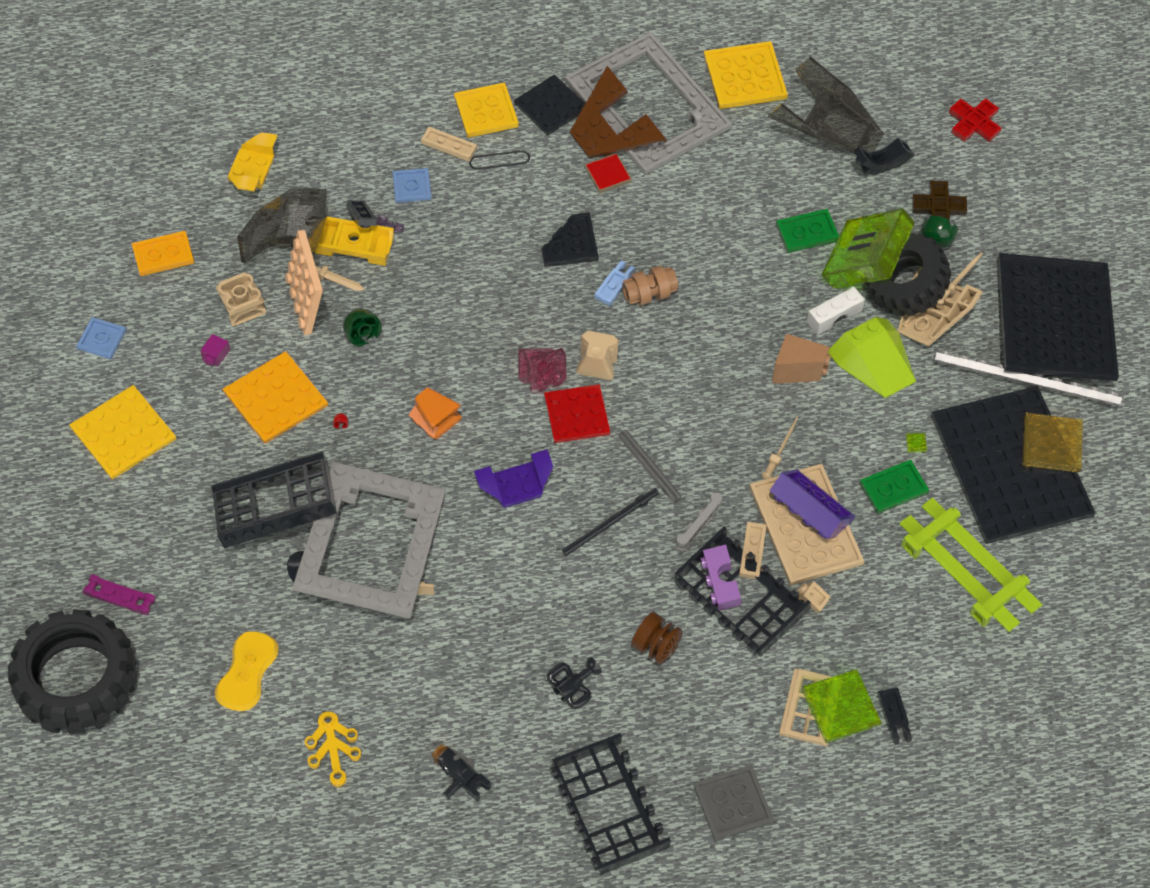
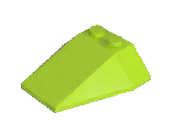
M874 317L845 332L829 349L828 354L831 355V358L840 368L884 398L916 382L900 334L888 319Z

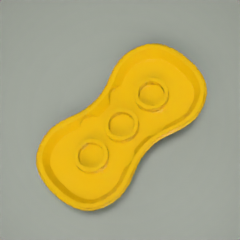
M248 631L242 633L235 640L232 649L231 666L215 688V698L219 704L236 711H246L257 704L261 696L263 674L278 655V643L273 637L262 632Z

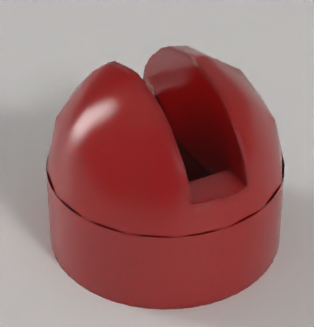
M343 413L336 414L333 419V427L339 428V423H342V428L346 429L348 427V417Z

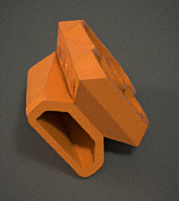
M426 388L415 397V406L409 413V416L415 424L420 425L426 431L428 436L438 439L460 421L462 416L457 411L461 405L430 388Z

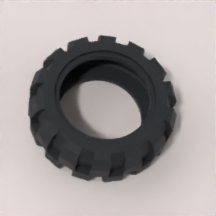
M73 609V614L64 615L62 610L48 614L49 620L41 624L37 620L25 630L26 639L19 638L10 654L13 661H10L8 665V681L11 685L14 699L22 713L31 722H39L42 729L60 733L61 728L67 729L69 734L84 733V727L95 724L96 728H99L111 721L109 715L113 711L118 714L129 702L128 693H132L135 689L137 679L135 666L137 663L130 641L122 629L116 628L114 621L102 614L92 617L91 611ZM72 647H87L100 652L108 659L105 673L100 681L91 689L79 695L68 697L56 696L44 691L38 685L39 676L44 665L51 657L62 650Z

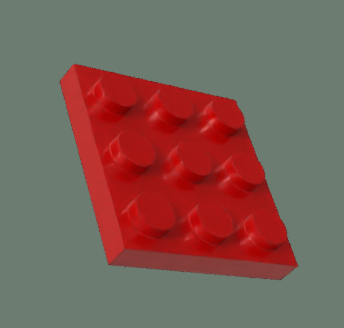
M600 384L544 392L554 443L610 435V427Z

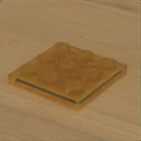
M1025 413L1022 465L1080 472L1082 469L1083 419Z

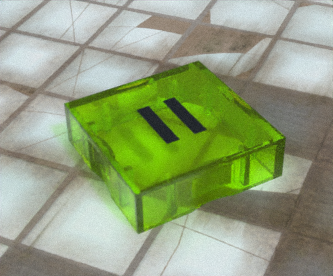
M903 208L846 220L821 275L833 288H842L862 282H873L891 278L901 250L907 242L915 222Z

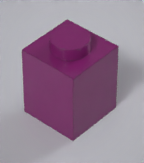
M212 334L200 350L203 362L209 366L215 365L219 367L229 353L230 347L227 340Z

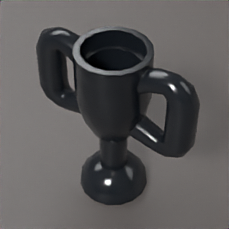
M592 657L587 659L586 668L578 674H573L570 666L567 663L561 662L549 670L547 679L553 685L552 688L556 695L562 693L563 697L561 700L563 702L567 701L571 708L579 709L590 701L592 697L591 691L582 684L583 680L591 673L599 675L602 673V669ZM562 670H565L566 677L561 680L554 678ZM578 690L585 693L577 701H573L572 696Z

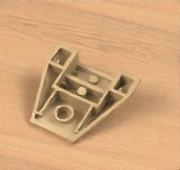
M922 267L918 269L912 280L919 275ZM967 284L964 288L956 285V293L950 294L944 300V304H936L934 307L928 308L926 312L916 313L913 316H901L897 331L929 347L975 306L983 292Z

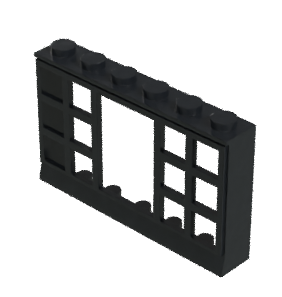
M323 451L211 485L217 537L223 548L337 514L329 463ZM321 463V472L308 475L312 465ZM303 468L304 477L291 481L290 476H293V471ZM285 474L290 509L257 519L253 488L257 486L256 483L264 480L274 482L276 476ZM323 476L324 485L310 488L309 480ZM305 482L306 490L293 494L292 485ZM248 486L249 494L236 498L235 494L238 492V488ZM325 489L326 498L313 502L311 493ZM230 491L231 500L222 502L220 494ZM307 495L308 504L298 507L294 506L295 498ZM250 499V508L237 511V502ZM232 504L233 513L224 515L223 507ZM252 512L253 521L239 525L238 516ZM234 518L235 526L225 529V520Z
M724 526L674 573L675 584L681 590L686 589L694 602H700L707 614L716 616L718 623L726 629L728 627L737 641L745 642L747 649L753 655L757 653L761 657L797 621L810 611L811 602L809 600L805 603L801 602L798 592L795 590L790 592L784 587V580L781 577L775 579L770 574V568L764 564L760 567L759 577L755 576V578L770 592L739 622L734 624L710 603V596L706 599L696 590L706 582V575L696 567L701 561L700 558L703 557V550L714 548L717 545H726L729 557H732L741 565L743 554L741 543L737 539L732 541L727 536V528ZM750 551L746 554L744 569L756 572L757 562L755 561V555ZM740 568L733 574H730L728 571L723 572L728 577L725 582L733 581L740 574ZM691 570L702 578L694 586H691L683 578ZM773 594L784 603L775 612L764 604ZM788 606L794 614L784 622L778 615ZM760 607L771 615L762 625L751 616ZM747 619L758 628L749 637L739 629ZM775 619L781 626L771 634L765 627ZM760 632H763L768 639L761 646H758L753 639Z
M621 733L552 759V767H550L553 779H558L560 784L558 785V790L561 797H566L567 811L569 815H574L576 819L574 822L575 829L578 834L582 833L584 840H582L586 852L590 851L593 857L590 859L593 869L598 870L600 875L668 849L671 843L669 837L661 841L659 840L658 835L663 833V825L661 822H658L653 827L649 817L655 815V808L653 804H649L645 809L641 799L646 797V789L643 785L636 790L632 782L638 779L637 769H630L628 773L624 763L630 761L628 750L621 752V756L616 746L622 742ZM610 749L615 762L601 767L595 754ZM592 756L597 769L583 774L578 760ZM574 763L579 776L565 781L559 768ZM617 765L623 778L608 783L603 770ZM599 772L605 785L590 790L585 777ZM581 779L587 792L572 797L567 784ZM625 782L639 814L589 834L575 801ZM642 818L647 832L633 837L627 823ZM623 825L629 839L615 844L609 831ZM605 832L611 846L596 851L591 838ZM650 835L653 844L639 849L636 840ZM632 843L635 851L620 856L617 848ZM613 850L617 858L602 864L599 855Z

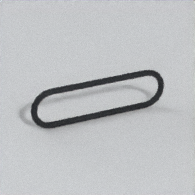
M524 150L478 155L471 158L469 165L475 170L522 165L529 162L530 154ZM520 152L526 153L528 156L527 161L521 163L481 168L473 167L471 164L474 158Z

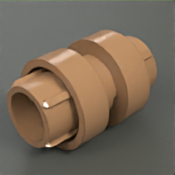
M659 265L649 268L648 275H645L643 271L630 274L629 279L622 282V289L628 303H637L641 306L651 303L652 296H656L657 300L670 297L671 292L678 289V280L672 268H663Z

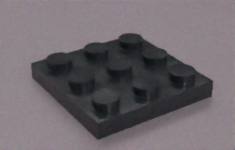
M555 74L514 100V104L547 136L578 117L585 105Z

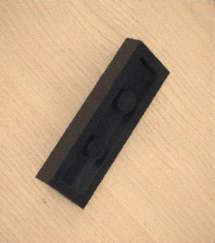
M347 200L346 208L358 226L362 228L376 226L377 219L365 201Z

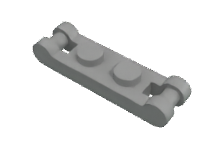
M713 493L710 499L711 502L705 509L702 508L699 511L694 523L690 522L688 524L685 534L677 536L676 549L679 552H685L720 510L722 495L720 493Z

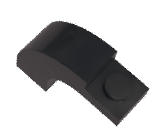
M900 138L895 139L887 147L876 152H869L861 147L854 150L857 156L856 161L865 174L877 175L900 167L914 156L907 142Z

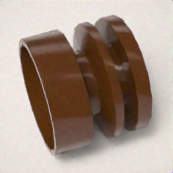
M653 611L638 627L633 636L631 646L642 654L650 649L648 657L652 660L655 659L656 663L662 665L676 650L683 630L679 627L674 628L675 625L673 623H669L664 627L666 619Z

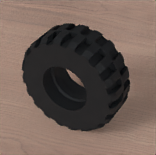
M906 233V235L899 234L892 239H887L884 241V244L875 249V253L870 256L868 260L869 265L865 269V282L877 305L880 308H884L886 312L890 314L895 313L897 316H913L916 313L926 312L928 308L934 307L937 301L944 297L945 290L950 285L951 269L943 249L934 239L927 238L923 234ZM910 266L922 267L919 275L913 280L906 283L894 282L898 273Z

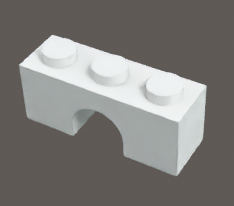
M852 287L809 310L807 323L819 335L832 328L833 323L840 316L845 315L848 319L861 312L865 299L855 287Z

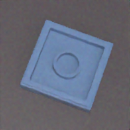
M428 168L392 171L395 203L431 200Z
M92 317L76 348L111 360L127 329L126 327Z

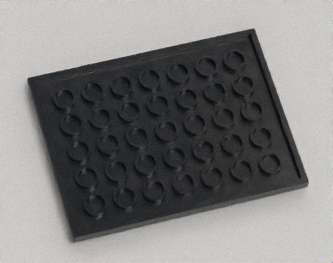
M999 253L998 268L1005 371L1117 381L1119 371L1108 263Z

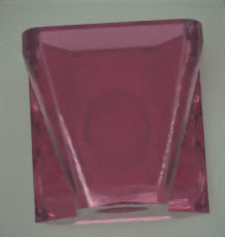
M552 348L519 349L518 379L523 384L530 382V390L543 391L550 384L554 386L561 385L566 380V354L563 348L556 350Z

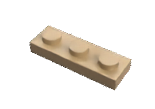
M428 127L421 139V144L468 162H470L477 150V144L432 127Z
M747 522L739 577L756 579L755 576L759 577L766 524ZM750 551L755 555V561L757 562L756 572L744 569L746 554Z

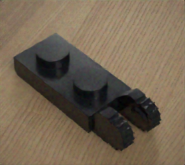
M898 687L878 691L877 695L894 745L899 744L900 739L897 732L899 728H902L906 742H911L909 721Z

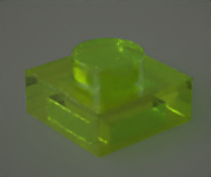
M906 433L907 453L927 452L925 433Z

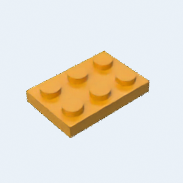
M186 231L131 243L140 276L194 264Z

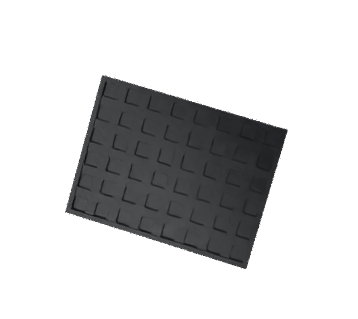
M1038 386L932 411L931 417L986 544L1095 516L1096 512Z

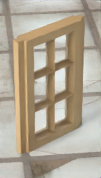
M794 669L779 735L827 746L842 680L802 669ZM803 679L814 681L811 695L800 693ZM818 682L829 684L826 699L815 696ZM799 697L810 699L807 714L796 712ZM814 700L825 703L822 718L811 715ZM795 716L806 718L803 733L792 730ZM810 719L821 722L818 737L807 734Z

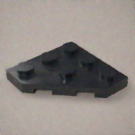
M590 212L572 214L564 226H561L552 236V239L542 247L541 253L544 267L598 261L599 256Z

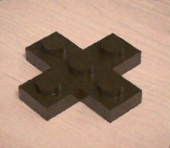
M930 180V195L913 194L912 213H928L930 216H940L950 220V215H967V196H949L948 181Z

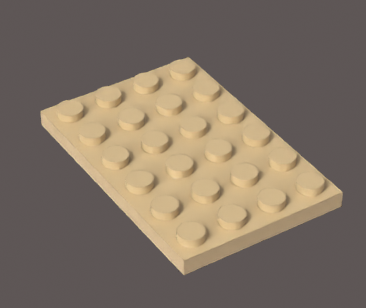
M822 464L799 470L838 502ZM779 476L750 483V491L762 520L767 525V532L790 586L864 565V559L849 525L836 537L825 539L818 534L817 529L805 524L801 516L792 513L784 502H779L774 498V494L770 492V489Z

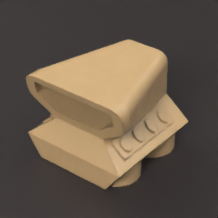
M244 272L223 280L217 285L216 290L229 312L232 327L266 314V309L262 304L265 301L250 274Z
M593 331L585 332L581 335L580 355L582 357L577 365L576 372L581 375L612 380L614 376L612 364L617 362L619 340L614 335Z

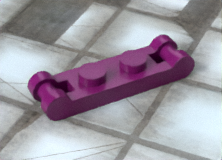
M94 574L90 575L88 585L82 590L84 595L146 616L150 611V605L156 599L150 593H143L101 579ZM96 585L101 586L99 591L94 590ZM142 600L143 603L138 605V601Z

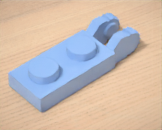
M621 260L596 291L594 298L611 306L622 291V282L629 279L630 274L634 273L636 268L630 266L625 274L621 271L625 268L626 262Z

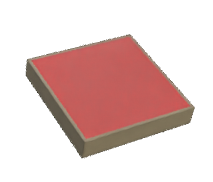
M617 153L584 164V168L599 194L632 182V178Z

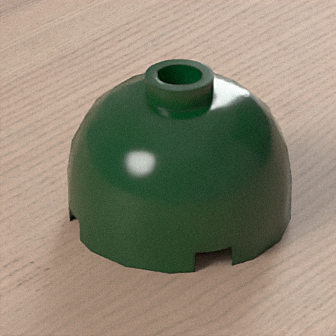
M932 215L929 219L924 218L921 234L926 235L927 238L934 239L943 249L954 242L958 233V227L955 223L953 226L949 224L950 220L947 218Z
M359 308L351 311L343 322L345 336L353 345L359 347L368 344V342H365L368 339L378 338L382 329L381 321L377 315L368 309ZM368 336L366 340H360L361 337Z

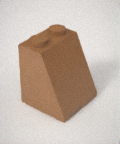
M786 334L775 362L772 383L821 381L822 375L826 376L829 369L831 355L828 353L830 347Z

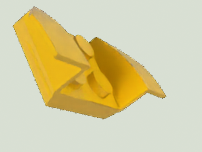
M259 133L243 143L227 176L228 181L241 190L254 192L256 188L262 189L274 161L273 146L278 135Z

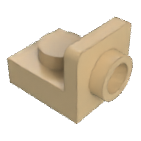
M815 581L808 584L804 583L797 590L799 600L803 599L805 602L809 600L811 602L810 607L816 613L820 612L831 598Z

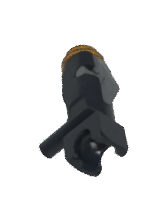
M443 744L435 749L432 754L434 762L439 764L446 775H450L453 778V783L442 793L447 799L461 786L475 801L480 800V793L476 790L477 788L491 789V782L481 773L479 774L474 770L473 760Z

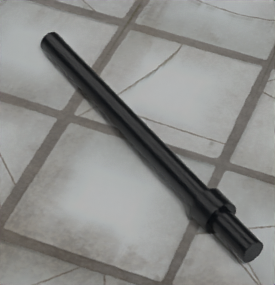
M653 488L646 494L636 497L634 502L562 549L564 555H569L637 508L647 505L649 500L659 494L658 490Z

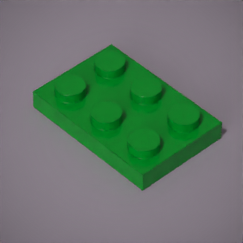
M828 208L776 220V226L787 253L837 242L840 238Z
M911 459L860 479L859 482L877 514L929 493V488Z

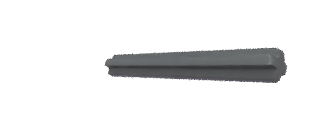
M627 430L620 432L619 439L674 504L679 502L682 497L681 494Z

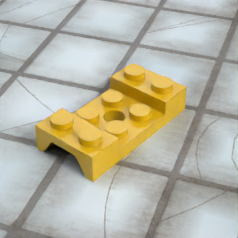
M322 216L321 231L317 242H314L315 254L333 256V253L367 258L368 263L386 266L394 240V228L379 225L362 228L357 225L356 221ZM353 236H356V237L359 238V239L356 240V241H351V240H350V238L353 237Z

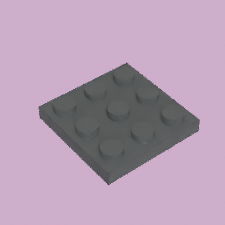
M752 765L693 784L715 842L773 824L774 822Z

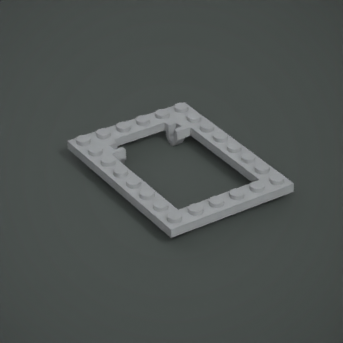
M651 32L565 76V82L586 104L595 88L592 83L600 79L607 66L612 72H615L647 55L692 106L693 110L687 113V119L689 121L694 119L693 128L661 145L657 142L648 144L649 146L647 147L640 146L637 149L625 151L645 175L732 128V123ZM612 106L600 113L617 135L629 127Z
M332 462L330 475L337 514L341 501L356 505L359 489L408 501L404 517L417 519L397 592L392 593L319 575L337 514L314 520L293 584V590L410 619L446 489ZM325 489L323 490L321 499L326 498Z

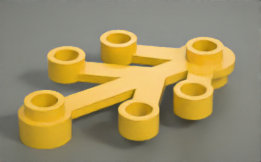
M327 711L319 716V727L312 736L306 737L304 741L305 747L308 750H314L317 747L318 740L326 732V741L315 755L308 757V765L312 769L318 768L321 764L320 761L329 751L333 770L330 774V782L335 787H341L346 783L347 778L345 772L340 768L337 749L348 755L352 761H358L361 758V750L358 747H350L337 739L334 731L345 736L346 740L351 743L358 739L357 730L353 728L348 729L338 723L337 715ZM330 718L332 721L326 723L325 719ZM350 733L355 734L353 738L348 737ZM309 741L315 742L313 745L307 744ZM353 752L359 753L357 756L351 755ZM313 759L318 761L316 764L310 763ZM337 774H340L342 776L340 779L334 778V776Z

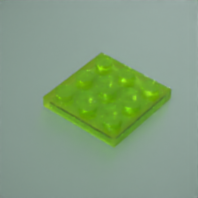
M857 669L802 687L803 694L825 743L845 738L882 724Z

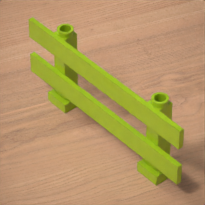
M932 497L921 506L934 519L929 525L924 528L911 515L899 523L909 533L903 538L901 546L914 559L920 556L922 548H924L978 601L972 606L970 615L983 628L989 624L992 616L1008 632L1019 625L1020 622L1004 607L1013 598L1030 614L1043 605L1026 589L1027 585L1030 584V580L1026 575H1018L1015 578L957 521L961 516L957 508H949L946 511ZM946 530L1003 588L995 595H992L935 538Z

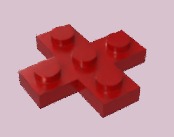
M960 98L949 109V113L960 120L952 128L951 133L965 142L976 132L990 142L1002 129V127L991 120L998 113L999 107L985 98L974 108Z

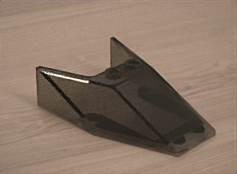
M811 56L795 69L816 99L805 121L783 103L768 114L767 117L855 154L854 150L858 147L874 152L884 135L883 131L847 85Z
M292 187L257 210L237 236L241 262H247L271 246L294 248L293 240L296 239L297 231L301 230L306 232L314 259L326 220L327 189Z

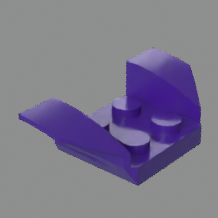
M546 449L531 454V462L495 473L492 472L491 466L475 470L474 474L479 488L498 499L500 504L506 508L542 497L544 486L553 469V463Z

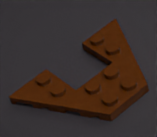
M608 66L605 68L570 130L574 139L589 158L611 155L612 152L621 150L629 151L640 146L647 147L649 146L648 144L661 141L667 142L664 135L647 114L618 135L600 114L628 94L627 89Z

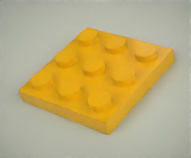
M505 82L454 93V99L467 138L519 127Z

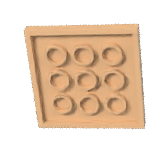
M301 230L297 231L296 239L293 240L294 248L290 253L291 261L288 262V273L285 274V280L290 285V297L295 302L294 311L299 316V328H302L304 335L312 334L323 289L306 232Z

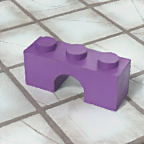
M722 545L703 550V557L700 560L702 568L706 569L708 573L705 576L707 586L711 587L713 593H710L712 604L716 605L719 611L741 606V596L736 580L725 582L719 578L721 573L731 570L727 546Z

